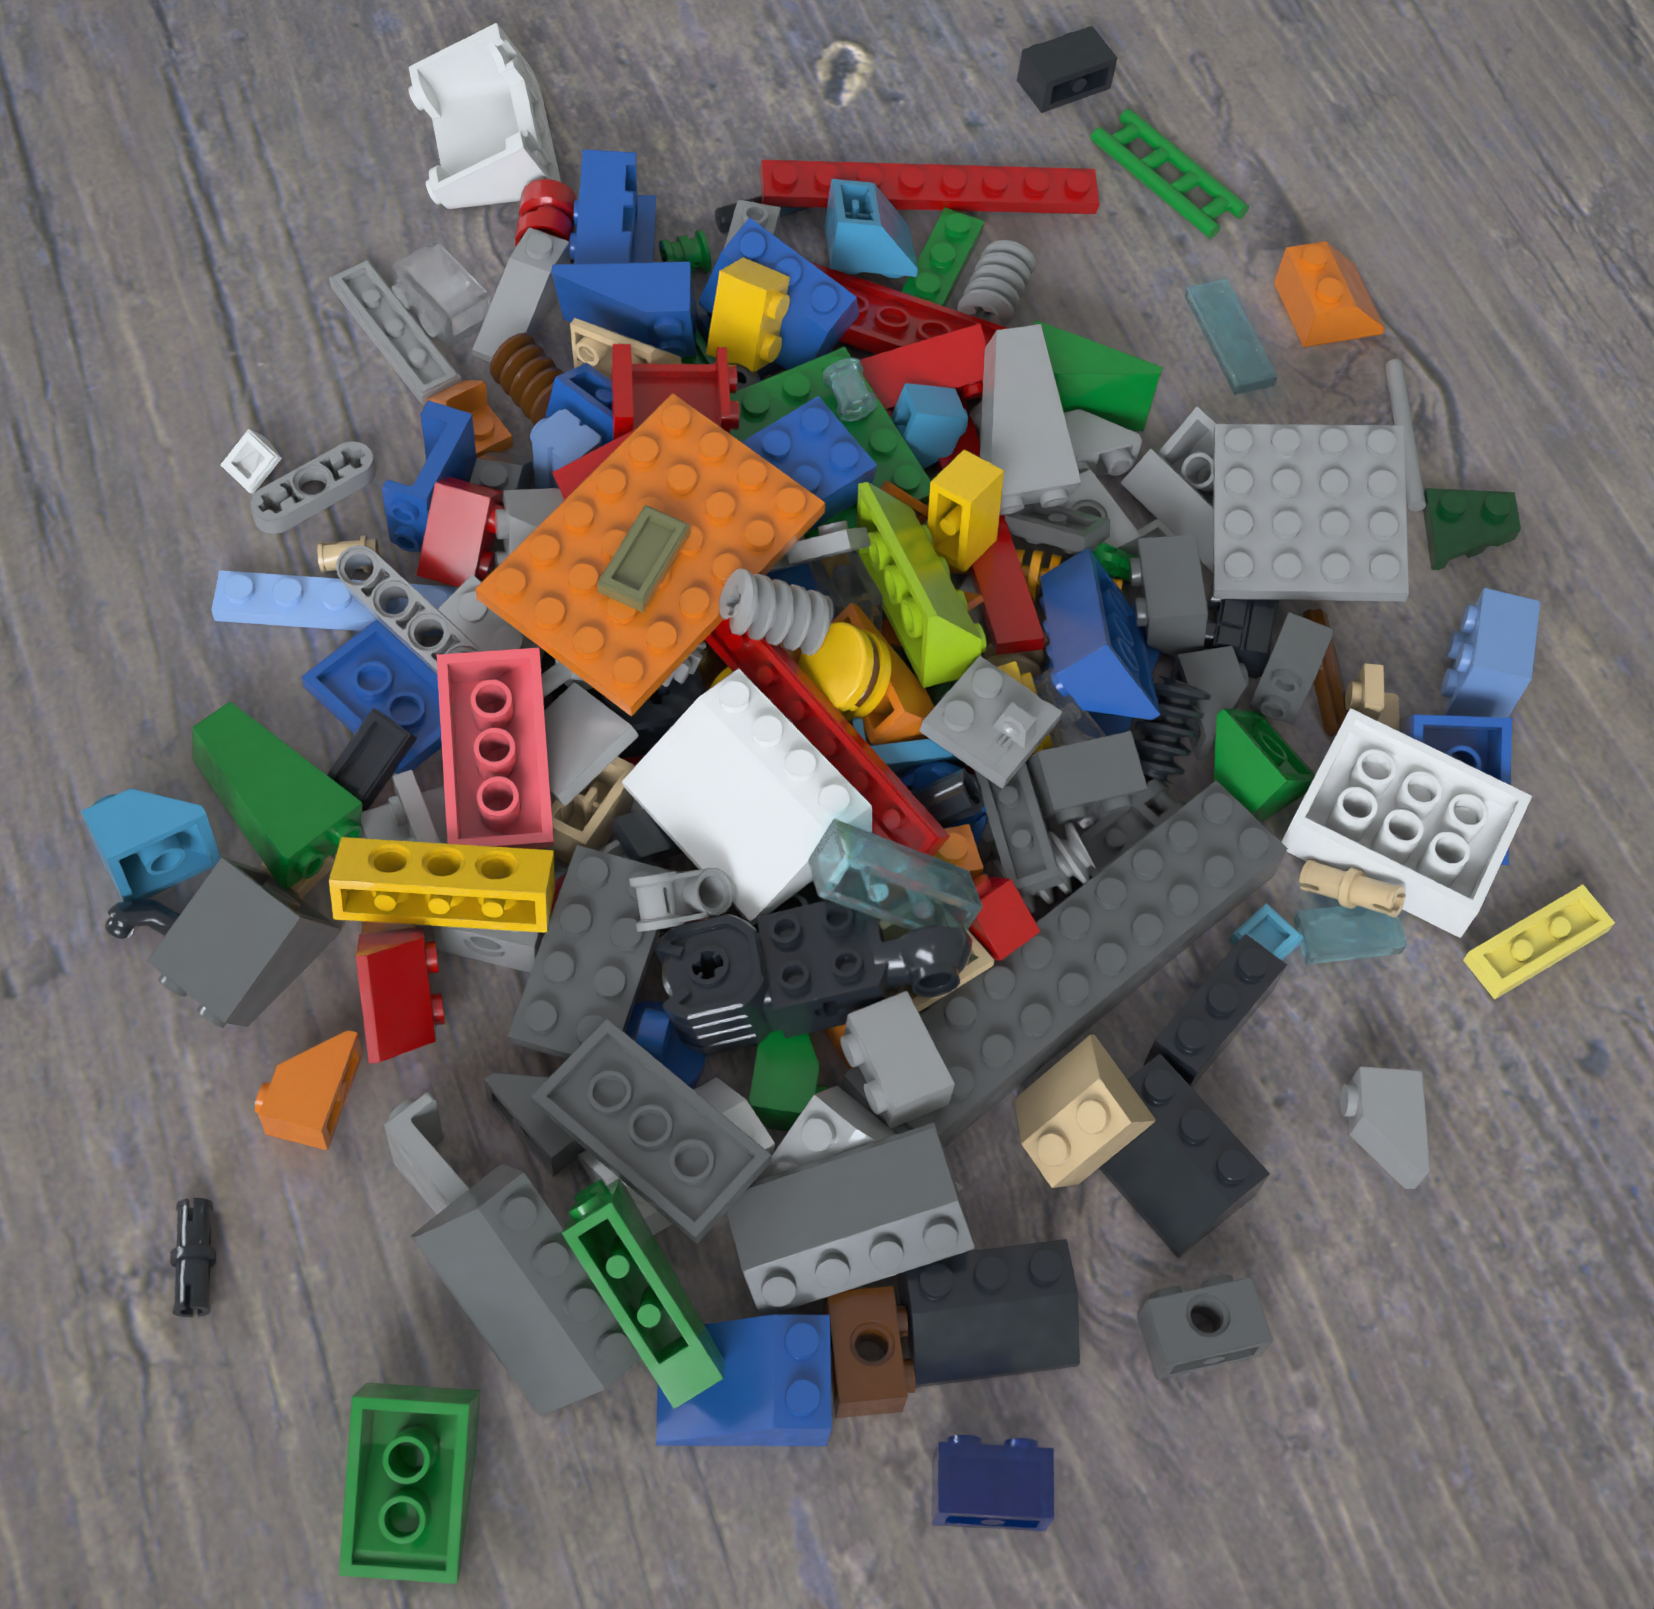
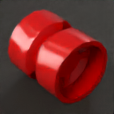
M540 179L526 185L521 193L515 246L517 247L530 227L569 242L570 247L571 232H574V202L577 199L573 190L564 183L551 179Z

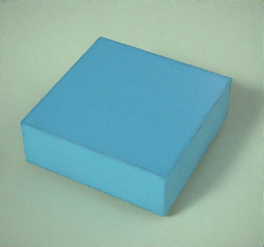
M1266 903L1232 934L1229 941L1236 945L1246 933L1272 954L1283 960L1300 945L1304 937Z

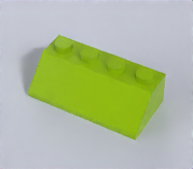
M869 482L859 483L857 528H867L871 546L856 550V556L922 687L926 688L960 679L975 660L981 656V653L986 651V638L979 623L974 624L970 618L963 591L961 589L955 590L950 580V571L945 558L937 556L933 548L932 536L928 526L920 524L912 507Z

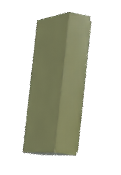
M644 505L597 583L598 592L643 613L688 539L690 525Z

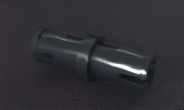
M187 1198L178 1201L176 1204L178 1212L177 1245L170 1252V1264L176 1268L173 1314L180 1317H193V1308L197 1309V1315L200 1317L210 1313V1267L216 1264V1251L211 1247L213 1202L205 1198H193L194 1206L191 1208L189 1207L190 1201Z

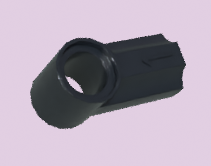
M964 768L918 789L915 785L906 786L943 828L980 813L985 805L979 783L974 775L969 774Z

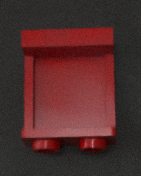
M612 344L613 440L638 428L672 394L678 396L729 434L730 430L739 429V402L730 401V394H736L737 369L736 365H728L727 347H717L716 362L711 365L632 364L631 344Z

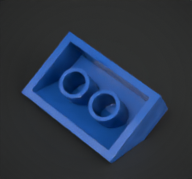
M750 217L720 253L698 301L699 306L712 315L719 271L743 257L789 276L787 295L790 297V304L786 315L782 319L779 336L782 338L781 350L773 361L785 371L828 354L859 316L857 297Z

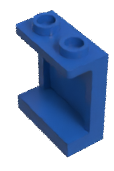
M430 400L427 401L420 414L426 462L415 483L412 486H407L386 480L382 486L389 539L392 543L408 552H421L435 482L448 477L470 482L477 459L472 414Z

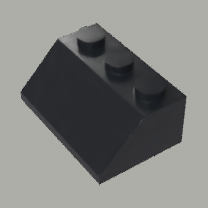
M1159 1054L1127 1078L1156 1121L1099 1167V1169L1177 1258H1180L1255 1197L1270 1173L1169 1062Z
M1067 1239L967 1251L899 1273L897 1284L900 1302L905 1304L907 1312V1343L909 1355L914 1366L915 1388L1077 1367L1080 1364L1078 1291Z

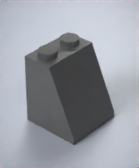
M221 857L147 962L162 973L158 980L167 989L182 997L188 994L199 1002L200 1006L197 1011L209 1022L221 1028H224L226 1024L248 1027L338 936L342 929L289 889L286 891L282 888L275 878L266 871Z

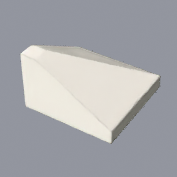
M248 429L221 463V466L249 493L254 494L282 458L266 437Z

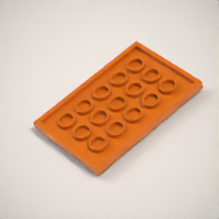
M672 394L475 588L476 598L632 716L721 623L723 619L719 613V600L725 583L731 574L740 568L751 571L753 575H766L824 514L825 502L678 396ZM644 505H647L689 524L690 535L645 611L642 613L599 593L597 583Z

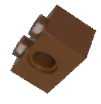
M894 1286L852 1289L825 1297L823 1314L830 1315L831 1383L835 1418L903 1412L908 1398L907 1393H915V1372L912 1359H903L900 1338L908 1337V1320L905 1304H896ZM865 1341L874 1342L882 1348L885 1357L875 1362L866 1361L858 1355L855 1347Z

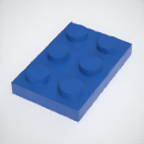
M375 620L301 677L303 687L353 734H356L372 709L376 708L417 737L413 746L394 771L396 774L409 770L413 771L442 748L438 675L378 620Z

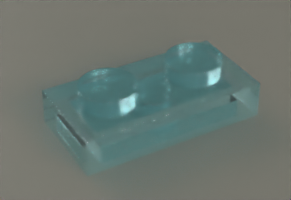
M1337 906L1298 911L1293 919L1296 930L1304 937L1300 946L1306 965L1402 954L1407 946L1399 916L1392 918L1387 914L1356 906L1353 909Z

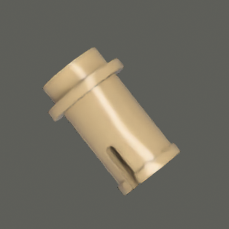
M361 535L360 540L319 542L317 554L321 573L336 571L338 557L344 550L352 546H367L380 556L377 539H368L367 535ZM365 565L358 569H363L365 573H370L371 568L374 567Z

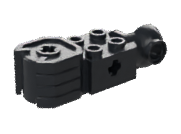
M860 892L757 917L759 932L744 919L731 914L674 926L664 935L655 948V952L663 966V985L669 996V999L663 1003V1008L673 1024L681 1043L692 1051L707 1056L758 1044L771 1032L782 1030L785 1038L845 1025L848 1014L897 995L901 987L911 985L913 992L922 997L945 995L956 989L960 984L959 974L969 962L972 939L967 932L956 927L930 925L913 929L898 939L885 941L882 928L877 920L874 905Z

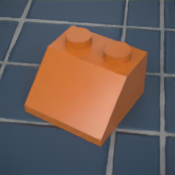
M1327 241L1286 247L1274 284L1303 348L1382 335L1384 333L1385 327L1353 262Z

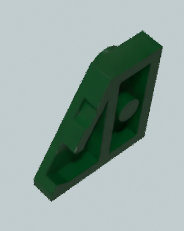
M1426 488L1424 492L1426 507L1423 509L1431 570L1443 569L1448 561L1462 555L1470 558L1483 553L1489 546L1498 547L1513 541L1521 530L1515 492Z

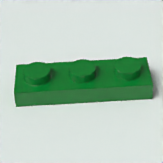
M944 207L917 260V277L909 276L901 292L946 307L981 237L984 221Z

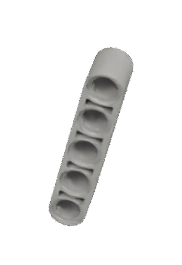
M356 545L347 548L338 557L336 564L337 575L351 596L436 674V655L482 652L372 549L367 546ZM365 565L374 567L373 573L365 581H352L353 573L359 567ZM399 597L408 599V605L401 613L394 615L386 613L387 606L393 599ZM434 629L444 632L443 638L437 645L432 647L420 645L421 638L426 632Z

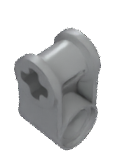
M719 868L677 873L676 871L629 878L630 887L636 888L641 919L636 923L637 932L683 925L686 921L723 914L729 909L734 898V888L731 879Z

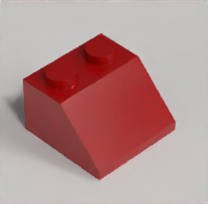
M424 927L359 934L355 957L369 1064L379 1063L436 1042L435 1025L445 1024L442 992L432 994L429 976L431 973H439L436 941L425 942Z

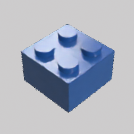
M819 396L742 441L744 445L825 502L824 514L804 535L858 502V484L864 482L872 484L877 464Z

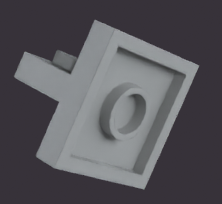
M412 770L392 776L395 796L387 798L389 804L362 812L361 828L365 839L448 844L444 786L421 793Z

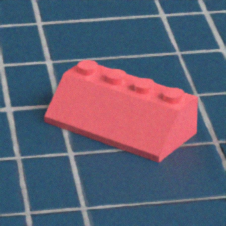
M525 648L436 655L448 844L540 850L554 845L540 649Z

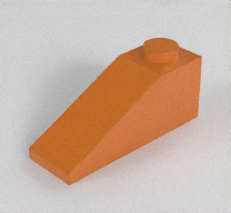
M851 602L831 623L846 622L876 634L886 644L891 657V678L887 691L878 706L862 718L864 730L870 743L882 745L930 739L919 732L923 720L934 709L926 689L922 687L919 680L861 608Z

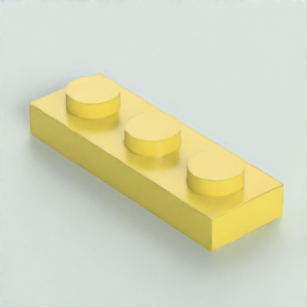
M1582 884L1470 950L1463 961L1495 1000L1604 935L1612 928L1615 922Z

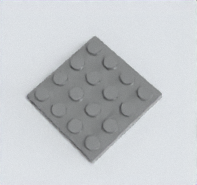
M1214 425L1213 599L1407 601L1409 595L1404 425Z

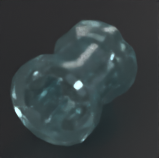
M856 358L839 360L830 365L822 375L825 386L832 389L838 402L836 412L839 419L848 422L866 417L878 404L875 394L867 390L861 376L864 369L860 360Z

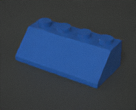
M1088 547L1040 577L1043 596L1039 598V602L1047 619L1043 621V627L1050 639V644L1046 646V650L1054 666V670L1050 671V677L1059 693L1065 698L1071 695L1082 710L1153 720L1160 715L1142 626L1136 627L1133 606Z

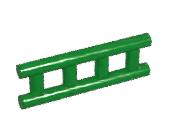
M1130 108L1124 110L1119 118V122L1125 127L1112 135L1102 127H1098L1091 134L1090 140L1209 239L1215 237L1221 226L1214 221L1220 215L1228 211L1237 219H1241L1249 210V205ZM1138 137L1154 150L1142 159L1125 147ZM1166 162H1169L1184 174L1171 184L1154 171ZM1197 186L1214 199L1201 209L1184 196Z

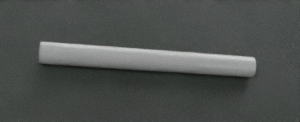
M1393 359L1385 364L1394 425H1404L1407 507L1410 511L1417 512L1426 507L1403 363L1401 360Z

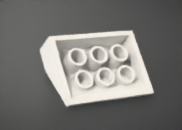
M737 669L698 697L622 780L623 787L698 869L719 868L729 876L734 888V898L731 905L752 926L758 922L757 917L772 912L872 836V806L740 669Z
M1350 708L1282 843L1288 848L1286 852L1306 862L1308 860H1315L1318 863L1348 871L1350 868L1363 870L1366 877L1403 886L1406 890L1403 893L1406 894L1403 910L1461 938L1478 914L1532 796Z

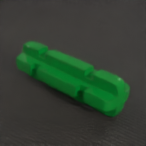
M1099 543L1096 551L1092 552L1111 577L1121 579L1123 582L1130 584L1129 558L1137 557L1107 543Z

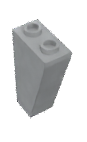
M1041 324L997 330L985 347L980 458L1004 470L999 515L1016 513L1025 507L1024 505L1040 503L1042 508L1064 504L1069 500L1068 497L1081 484Z

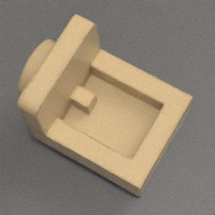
M1364 663L1356 681L1348 683L1345 696L1346 709L1356 710L1400 732L1399 697L1397 694L1384 692V665Z

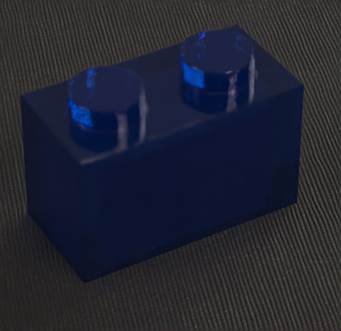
M953 1435L947 1438V1442L938 1443L932 1462V1525L1046 1532L1054 1520V1448L1038 1447V1441L1029 1438L1007 1439L1004 1441V1445L981 1444V1438L973 1435Z

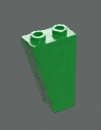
M231 701L192 727V756L194 763L275 880L286 891L301 879H309L314 876L322 867L325 858L330 855L333 856L337 852L341 837L359 838L361 834L362 802Z
M618 1178L606 1186L603 1180L600 1179L574 1196L576 1204L568 1210L569 1217L563 1228L562 1235L674 1409L724 1379L725 1360L622 1180Z

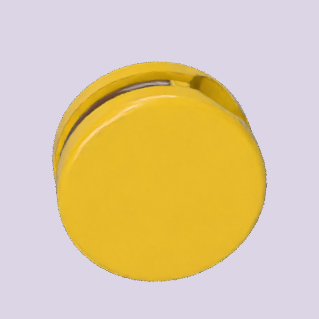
M846 622L831 623L829 631L817 653L812 656L801 653L798 661V666L848 722L854 718L867 716L878 706L887 691L891 678V657L884 641L876 634Z

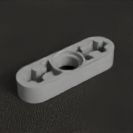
M350 441L342 443L257 490L250 500L255 525L261 531L269 534L285 532L367 486L375 476L372 451L368 446L360 442ZM352 462L355 466L361 464V467L355 469L352 465L345 466V464ZM318 480L326 484L325 489L318 494H306L300 490L306 482ZM289 494H293L296 503H294L292 496L288 498ZM272 506L276 510L281 509V511L278 513H274L270 509L266 511L265 509L267 507Z

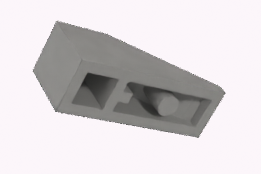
M530 227L527 229L509 257L472 349L474 357L491 363L494 353L508 338L518 333H528L534 338L558 299L552 276V265L570 264L568 241Z

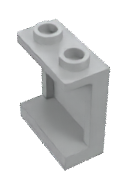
M427 1092L417 1100L411 1098L397 1106L390 1114L389 1121L384 1124L394 1165L434 1212L439 1214L469 1190V1188L434 1149V1146L444 1138L437 1102Z

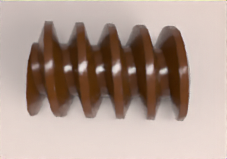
M518 333L503 342L494 353L490 363V374L493 380L501 385L503 391L511 397L513 403L521 408L525 417L531 420L533 426L545 418L555 377L564 372L556 367L552 358L546 356L544 349L535 343L534 338L530 334Z

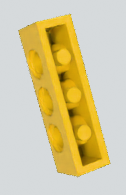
M341 837L329 878L333 919L547 933L555 892L554 850Z

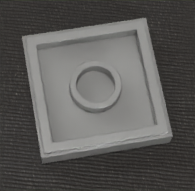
M575 682L544 710L550 795L566 806L639 736L632 725Z

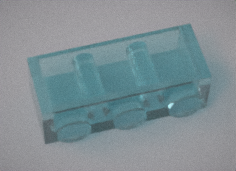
M835 818L808 858L818 896L911 931L923 926L939 925L956 927L966 932L983 908L969 870Z

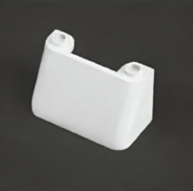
M498 23L409 66L412 86L408 88L410 97L417 109L420 111L425 109L433 121L441 166L436 165L430 168L426 187L430 197L437 205L442 203L447 209L518 202L521 199L524 187L532 181L551 179L561 182L539 83L527 61Z

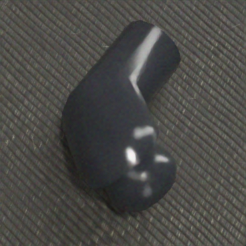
M153 899L118 902L108 911L110 918L105 923V929L110 935L119 939L131 937L135 926H148L165 936L180 914Z

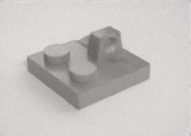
M979 656L923 720L919 732L1003 789L1056 726L1062 711L1049 702L1042 700L1033 691Z

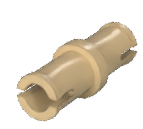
M1308 860L1305 863L1299 878V882L1302 883L1300 889L1303 891H1310L1337 899L1341 906L1349 909L1360 906L1387 914L1392 918L1400 914L1406 898V894H1403L1406 890L1401 885H1393L1366 877L1363 870L1350 868L1348 871L1318 863L1315 860Z

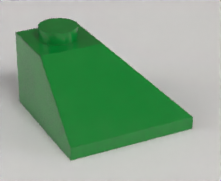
M1223 708L1216 715L1214 781L1220 783L1258 821L1266 820L1307 793L1315 773L1260 712Z

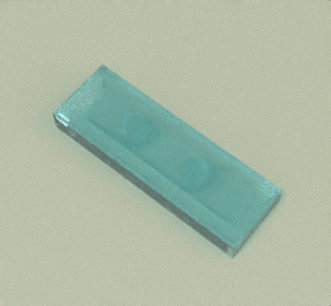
M1227 278L1187 287L1185 299L1234 395L1273 387L1278 376Z

